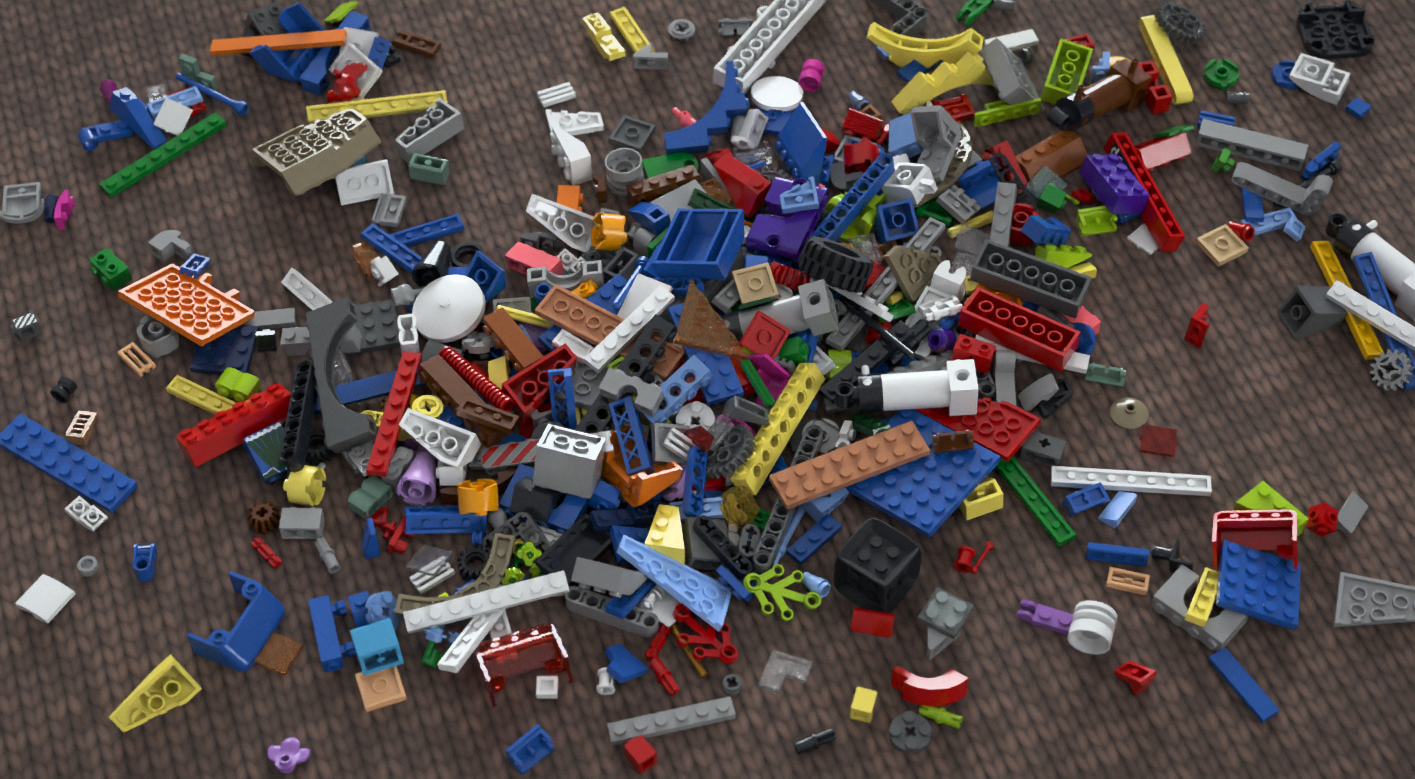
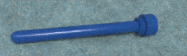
M180 73L176 74L177 80L191 87L196 86L199 91L232 107L236 114L244 116L247 113L249 104L243 101H234Z
M641 256L636 261L635 271L612 303L614 309L619 308L627 296L637 274L643 273V269L649 261L648 257Z

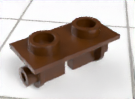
M968 429L965 431H955V434H951V432H937L936 435L932 436L934 453L974 449L973 431H968Z

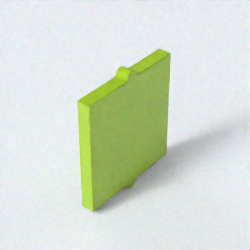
M353 1L341 4L323 21L324 24H332L342 20L359 3Z

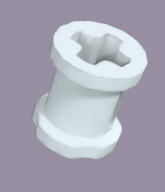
M601 668L597 673L599 685H597L596 690L599 694L611 695L615 692V687L613 686L614 678L606 671L607 668Z

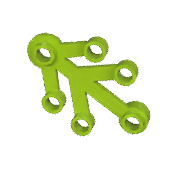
M780 564L774 565L772 569L761 575L757 573L746 575L743 580V586L750 593L755 594L761 605V613L765 616L770 615L774 611V606L768 602L763 591L771 594L781 611L780 618L785 622L790 621L794 614L788 608L783 597L804 603V606L810 610L816 609L821 603V597L816 592H809L807 595L785 589V587L793 583L798 584L803 580L804 575L799 570L793 571L790 576L773 585L765 581L772 577L779 578L782 576L784 567ZM774 568H779L781 573H775ZM794 574H798L800 580H796ZM750 581H755L756 586L752 587ZM808 599H813L814 605H810ZM764 606H769L771 611L766 612ZM784 612H788L790 618H786Z

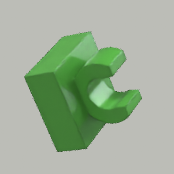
M1225 148L1216 157L1211 169L1216 173L1220 168L1228 172L1235 163L1232 158H1228L1231 151Z

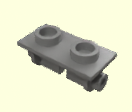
M723 18L718 20V34L734 36V30H737V36H743L752 26V19L739 18L738 20H732L730 18Z

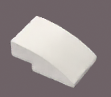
M1303 53L1300 54L1289 75V78L1303 90L1334 105L1338 104L1350 77L1349 72L1335 69L1333 62Z

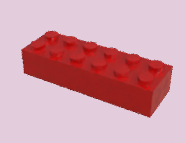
M979 287L960 310L958 326L1006 348L1015 350V352L1060 372L1078 348L1081 334L1080 331Z
M272 384L267 387V390L251 395L244 402L235 403L232 408L216 413L211 419L202 420L191 429H184L176 436L184 456L195 467H198L242 444L244 438L279 421L280 423L286 421L291 392L281 384Z

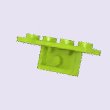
M1039 98L1012 105L1002 100L984 104V111L975 113L973 124L975 127L1034 115L1040 113L1042 101Z

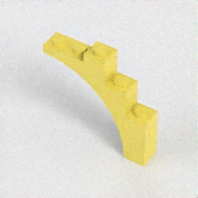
M875 22L870 25L867 35L869 40L890 54L889 60L901 68L914 59L926 68H929L939 60L955 65L968 51L973 54L981 51L984 37L972 28L952 37L920 39L897 34Z
M968 51L955 65L943 61L931 75L919 71L891 102L899 113L905 115L910 113L913 107L923 106L927 101L953 88L969 84H988L994 86L992 82L994 78L987 72L988 68L983 64V58L977 53L973 54Z

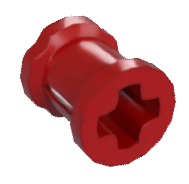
M960 546L958 548L959 555L957 560L954 561L953 567L959 572L967 573L971 571V561L976 553L971 547Z

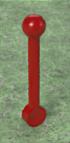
M992 542L986 543V549L975 566L971 567V573L976 574L978 572V567L986 554L994 547Z

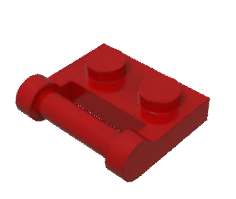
M965 93L955 98L931 101L933 106L941 105L956 122L974 118L975 111Z

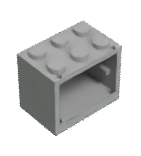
M548 424L537 445L532 485L591 499L601 477L606 438Z

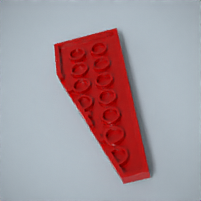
M986 397L983 399L978 398L977 414L949 416L948 407L914 409L953 431H965L966 429L973 431V442L999 455L1000 459L1006 462L1013 457L1041 424V418L1009 402L991 401V398Z

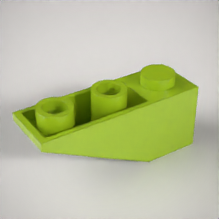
M1046 243L1045 246H1037L1035 257L1069 268L1092 257V254L1081 246L1071 248L1067 245H1060V247H1057L1056 245Z

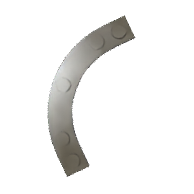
M960 121L957 123L961 129V138L944 180L936 182L937 191L934 194H925L918 205H913L914 208L932 198L938 197L953 185L966 170L972 157L973 148L970 136Z
M495 533L489 560L479 578L452 596L446 597L445 595L426 598L398 594L394 612L395 616L404 617L403 612L497 588L505 576V570L509 567L515 536Z

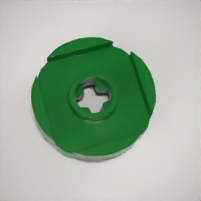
M1215 59L1208 62L1205 66L1203 79L1210 85L1217 87L1218 90L1225 91L1238 82L1239 69L1232 61L1223 59L1222 62Z

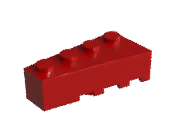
M566 343L502 383L503 392L515 401L514 410L524 422L550 395L548 370L571 368V371L576 368L577 357ZM564 374L553 375V381L560 385L564 380Z

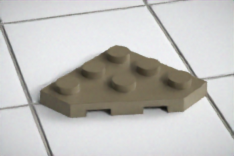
M900 245L894 246L884 256L908 302H914L923 293L926 286L931 285L933 274L938 265L942 263L939 255L936 253H928Z

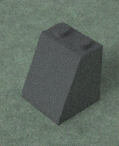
M1296 286L1277 310L1278 315L1294 339H1300L1338 327L1348 315L1343 307L1326 298L1330 286Z

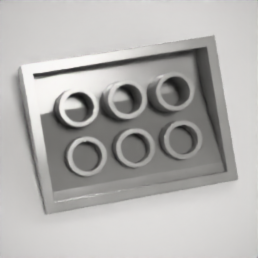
M998 38L981 49L983 62L988 66L987 72L994 78L992 82L996 89L1000 91L998 95L1003 102L1006 101L1012 105L1039 99L1022 61ZM1041 104V110H1040V111L1043 112V111L1045 110V108H1044L1043 104Z

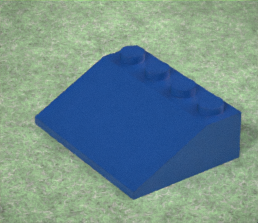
M803 102L799 103L778 134V140L775 142V151L781 157L793 179L802 178L808 182V178L814 176L815 185H819L827 137Z

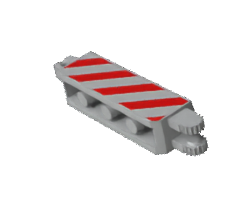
M527 439L523 442L512 441L503 445H493L488 449L483 447L481 452L477 453L473 460L468 463L471 470H485L489 476H497L498 472L515 467L517 469L520 463L534 468L537 445L540 439Z

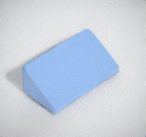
M1118 491L1098 519L1115 529L1135 504L1137 494Z

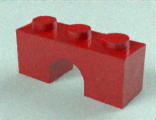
M1153 60L1138 63L1137 67L1152 76L1144 97L1151 113L1168 112L1172 95L1166 85L1159 86V71Z

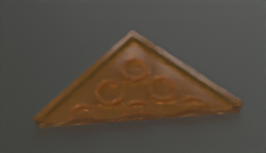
M690 280L674 344L747 360V352H744L738 344L739 342L736 337L727 329L724 321L710 306V302L702 291H699L695 282Z

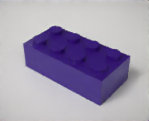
M1113 153L1086 155L1079 173L1111 214L1143 213L1150 195L1119 156Z

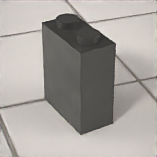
M687 517L682 526L686 565L693 569L716 571L721 565L727 568L694 532L692 526L697 517ZM711 518L717 527L728 537L726 520ZM711 537L714 543H721L717 537ZM725 551V555L731 558L730 552Z

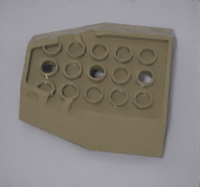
M351 108L333 114L328 119H318L313 124L297 126L252 149L251 161L258 167L266 165L284 179L288 191L297 196L303 195L313 187L320 186L328 179L337 177L338 174L344 172L379 145L381 140L368 119Z

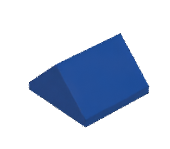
M476 251L463 276L471 278L479 285L487 303L507 288L505 271L480 251Z

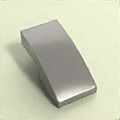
M1048 374L1024 389L1018 395L1023 409L1030 412L1041 400L1048 401L1059 390L1053 374Z

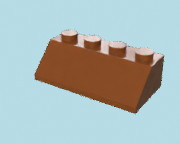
M1064 130L1015 157L1031 190L1036 193L1045 188L1047 183H1054L1082 167L1084 158L1088 154L1081 137L1074 131Z
M503 307L483 317L484 332L487 336L493 338V342L498 349H502L505 358L508 361L511 360L517 373L544 357Z

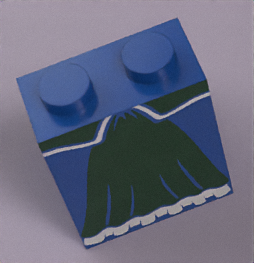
M280 421L243 440V449L265 484L279 481L281 479L280 476L286 473L290 475V472L280 459L284 429Z

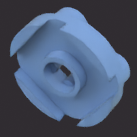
M391 592L375 593L368 598L365 608L368 607V614H365L368 624L390 618L394 630L398 628L403 617L395 616L397 600Z

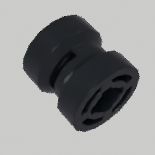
M62 376L58 381V385L52 388L50 394L58 402L66 403L70 398V394L74 393L77 389V385L70 378Z

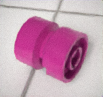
M809 59L804 62L798 84L804 91L815 92L819 89L825 71L823 63L816 59Z

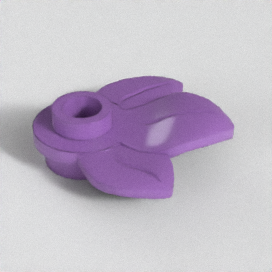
M295 737L285 739L281 746L271 745L268 748L269 760L275 762L276 768L281 773L292 772L296 764L306 761L310 755V749H300L299 740Z

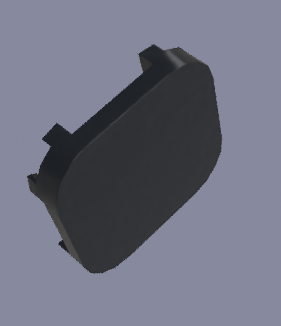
M1345 0L1344 5L1314 7L1312 2L1306 3L1305 7L1299 10L1296 19L1306 52L1310 56L1323 60L1359 58L1368 55L1372 50L1375 34L1371 35L1365 18L1366 10L1364 6L1360 8L1352 4V0Z

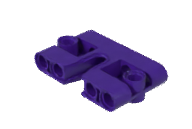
M775 177L765 201L768 204L766 210L779 216L757 214L746 238V248L761 252L767 251L768 256L771 258L783 256L799 260L806 240L811 237L826 205L829 189L816 186L819 208L783 214L780 194L791 190L797 184L801 186L807 181L802 178L793 181Z

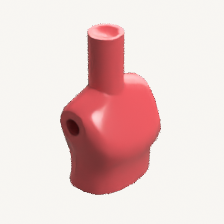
M676 107L671 111L679 119L680 129L697 122L688 111L681 112Z

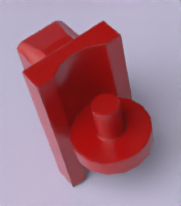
M405 516L397 529L395 528L397 525L395 521H391L390 524L385 523L381 527L384 533L383 539L388 540L389 537H392L385 551L389 554L392 551L400 554L405 552L409 543L400 539L401 535L412 539L414 534H406Z

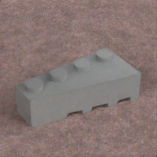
M438 98L435 106L429 107L422 118L419 117L415 120L416 124L413 127H408L395 140L398 155L409 163L414 153L424 155L464 129L461 113L441 98Z

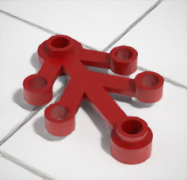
M682 603L677 604L673 610L674 619L677 622H684L699 635L681 633L676 640L678 646L684 648L688 644L711 645L714 648L704 649L703 647H696L692 653V657L696 661H701L704 657L719 658L725 664H732L737 660L738 652L736 647L730 643L729 633L731 628L728 624L723 623L722 626L726 632L721 629L717 631V634L722 638L721 643L716 639L715 628L702 619L706 624L705 630L690 617L691 610Z

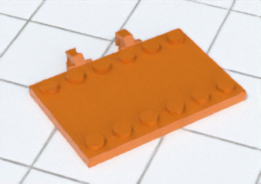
M173 263L118 292L119 298L201 347L255 317V311L238 302L240 293L238 290L232 289L224 294L210 286L212 285V275L205 273L196 279L193 278V275L190 277L186 276L187 272L179 274L180 267Z

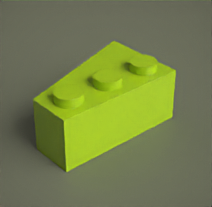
M1264 481L1240 498L1233 510H1293L1297 513L1298 536L1304 532L1309 519Z

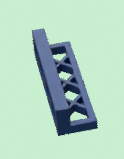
M571 368L548 370L553 421L562 423L567 429L575 430L577 421ZM564 374V381L560 385L553 381V375ZM559 391L566 395L562 403L554 398ZM561 408L568 413V416L563 421L556 416Z
M628 396L608 403L627 474L632 476L643 471L647 475L655 473L634 399ZM625 404L626 410L623 416L616 414L615 407ZM624 421L631 425L627 434L621 432L620 429ZM629 439L636 443L632 452L625 447ZM634 457L640 459L642 466L631 469L630 463Z
M459 506L404 507L406 534L472 533L474 530L478 532L484 530L486 532L487 515L476 516L475 513L460 514Z

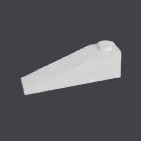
M531 194L526 212L567 245L586 253L592 245L591 228H595L596 223L592 222L594 216Z
M409 408L399 423L403 430L440 462L458 469L471 462L481 446L475 433Z

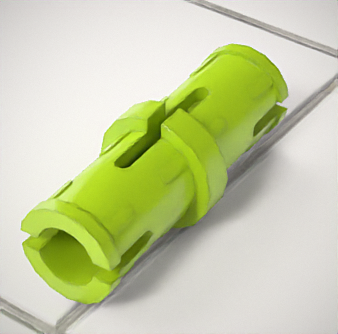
M921 705L922 708L919 709V715L936 720L938 724L944 723L956 729L961 727L959 724H962L963 716L950 713L943 707L939 709L934 706Z

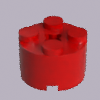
M861 140L860 143L845 144L843 150L845 174L860 171L865 173L880 155L879 147L871 144L870 140Z
M1023 203L1015 204L1011 222V244L1030 246L1033 242L1032 239L1020 231L1030 215L1039 216L1032 206Z

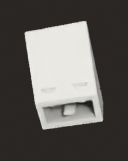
M552 125L550 138L553 145L551 150L554 156L557 155L560 168L563 167L566 180H570L572 185L592 180L591 155L585 144L557 126Z

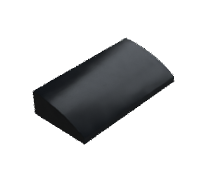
M585 513L535 561V564L544 575L564 570L568 587L573 586L576 582L571 581L577 557L598 561L613 546L609 530L595 531L589 515Z

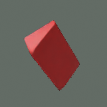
M854 608L851 631L891 638L895 615Z

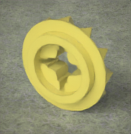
M423 395L413 402L412 410L433 418H439L440 414L443 413V403L435 396ZM425 405H427V407L431 409L430 412H428L425 409Z

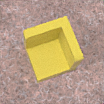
M857 686L851 705V719L871 723L877 691Z

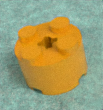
M607 213L595 214L592 221L596 222L595 228H591L592 246L596 247V250L619 251L622 243H626L627 234L624 232L625 216Z
M477 479V482L472 483L471 480H466L457 484L460 514L475 513L476 516H485L488 514L487 511L499 509L498 486L495 480Z

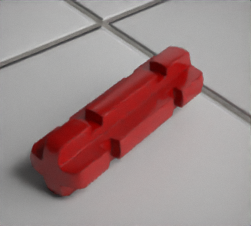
M254 538L251 546L255 550L257 549V552L266 562L268 561L272 568L277 569L282 564V560L276 556V553L261 538Z
M664 624L659 627V632L656 633L649 645L650 648L645 652V658L649 661L657 658V653L660 652L666 642V638L671 633V628Z

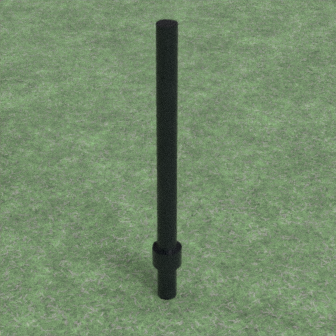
M844 295L840 297L839 301L847 306V310L851 314H856L910 360L915 358L916 354L861 310L860 305L850 301Z

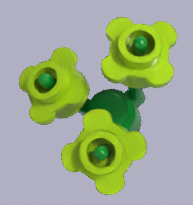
M532 542L524 543L517 548V556L514 557L513 568L505 570L506 575L502 578V583L510 585L521 582L524 579V573L518 569L519 562L531 566V579L544 576L535 564L536 558L541 556V551L536 549Z

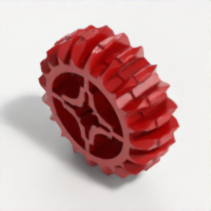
M771 262L770 269L776 283L799 291L798 286L810 283V278L812 277L804 272L777 262Z

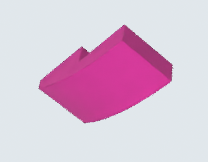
M69 190L63 191L55 207L54 220L58 230L65 229L68 215H73L72 207H75V200L73 196H70Z

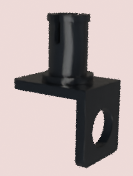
M1176 539L1172 549L1157 545L1153 546L1151 557L1168 560L1170 572L1175 573L1179 568L1178 565L1182 564L1193 571L1192 562L1178 559L1180 540Z

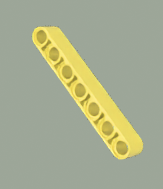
M1154 15L1140 17V31L1161 78L1172 95L1173 104L1193 102L1192 88L1166 32L1162 31L1163 27L1158 26L1159 22L1155 21Z

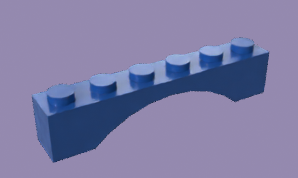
M350 11L335 30L347 27L369 31L371 29L369 17ZM328 46L319 50L315 59L310 62L309 67L300 76L302 90L319 96L322 95L329 85L328 69L333 59L340 52L341 46Z

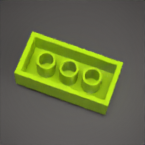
M1060 38L1040 99L1055 105L1056 101L1077 91L1078 86L1083 83L1093 49Z

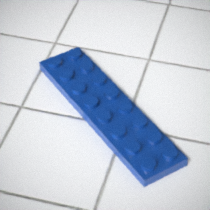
M21 413L0 433L1 448L111 514L138 487L137 482Z

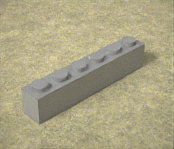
M1206 119L1202 121L1196 146L1219 152L1226 148L1231 151V155L1300 172L1308 148L1307 144Z

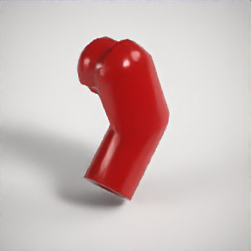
M889 124L881 128L880 135L875 140V143L880 146L889 138Z

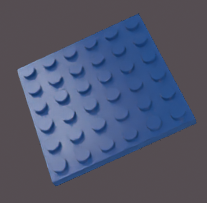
M914 409L899 410L887 423L890 424L891 428L913 421L928 445L930 455L845 488L859 499L930 538L998 465L1000 456L973 442L974 449L934 453L932 436L936 435L937 432H951V434H955V431Z

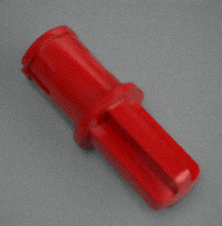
M659 657L651 660L649 667L657 676V682L663 685L669 695H676L679 692V687L671 676L672 672L666 669Z

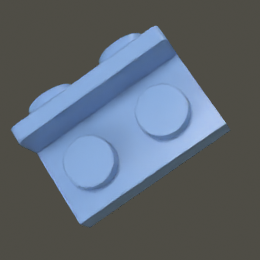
M1103 52L1102 59H1099V66H1092L1091 84L1107 77L1110 69V52Z

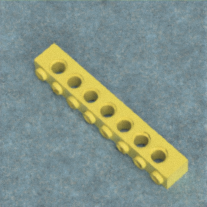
M799 363L796 367V370L768 415V425L762 424L753 440L755 445L752 446L754 451L748 453L750 458L745 459L746 464H740V469H735L730 480L742 495H757L824 382L825 378L815 363Z

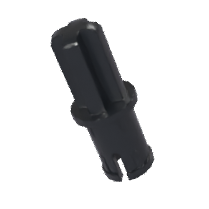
M833 729L816 735L812 733L807 738L793 742L795 751L800 755L812 749L818 750L819 746L836 740V734Z

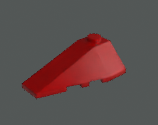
M725 153L713 164L735 206L738 209H743L744 214L748 218L766 203L765 198L772 184L760 173L728 153Z

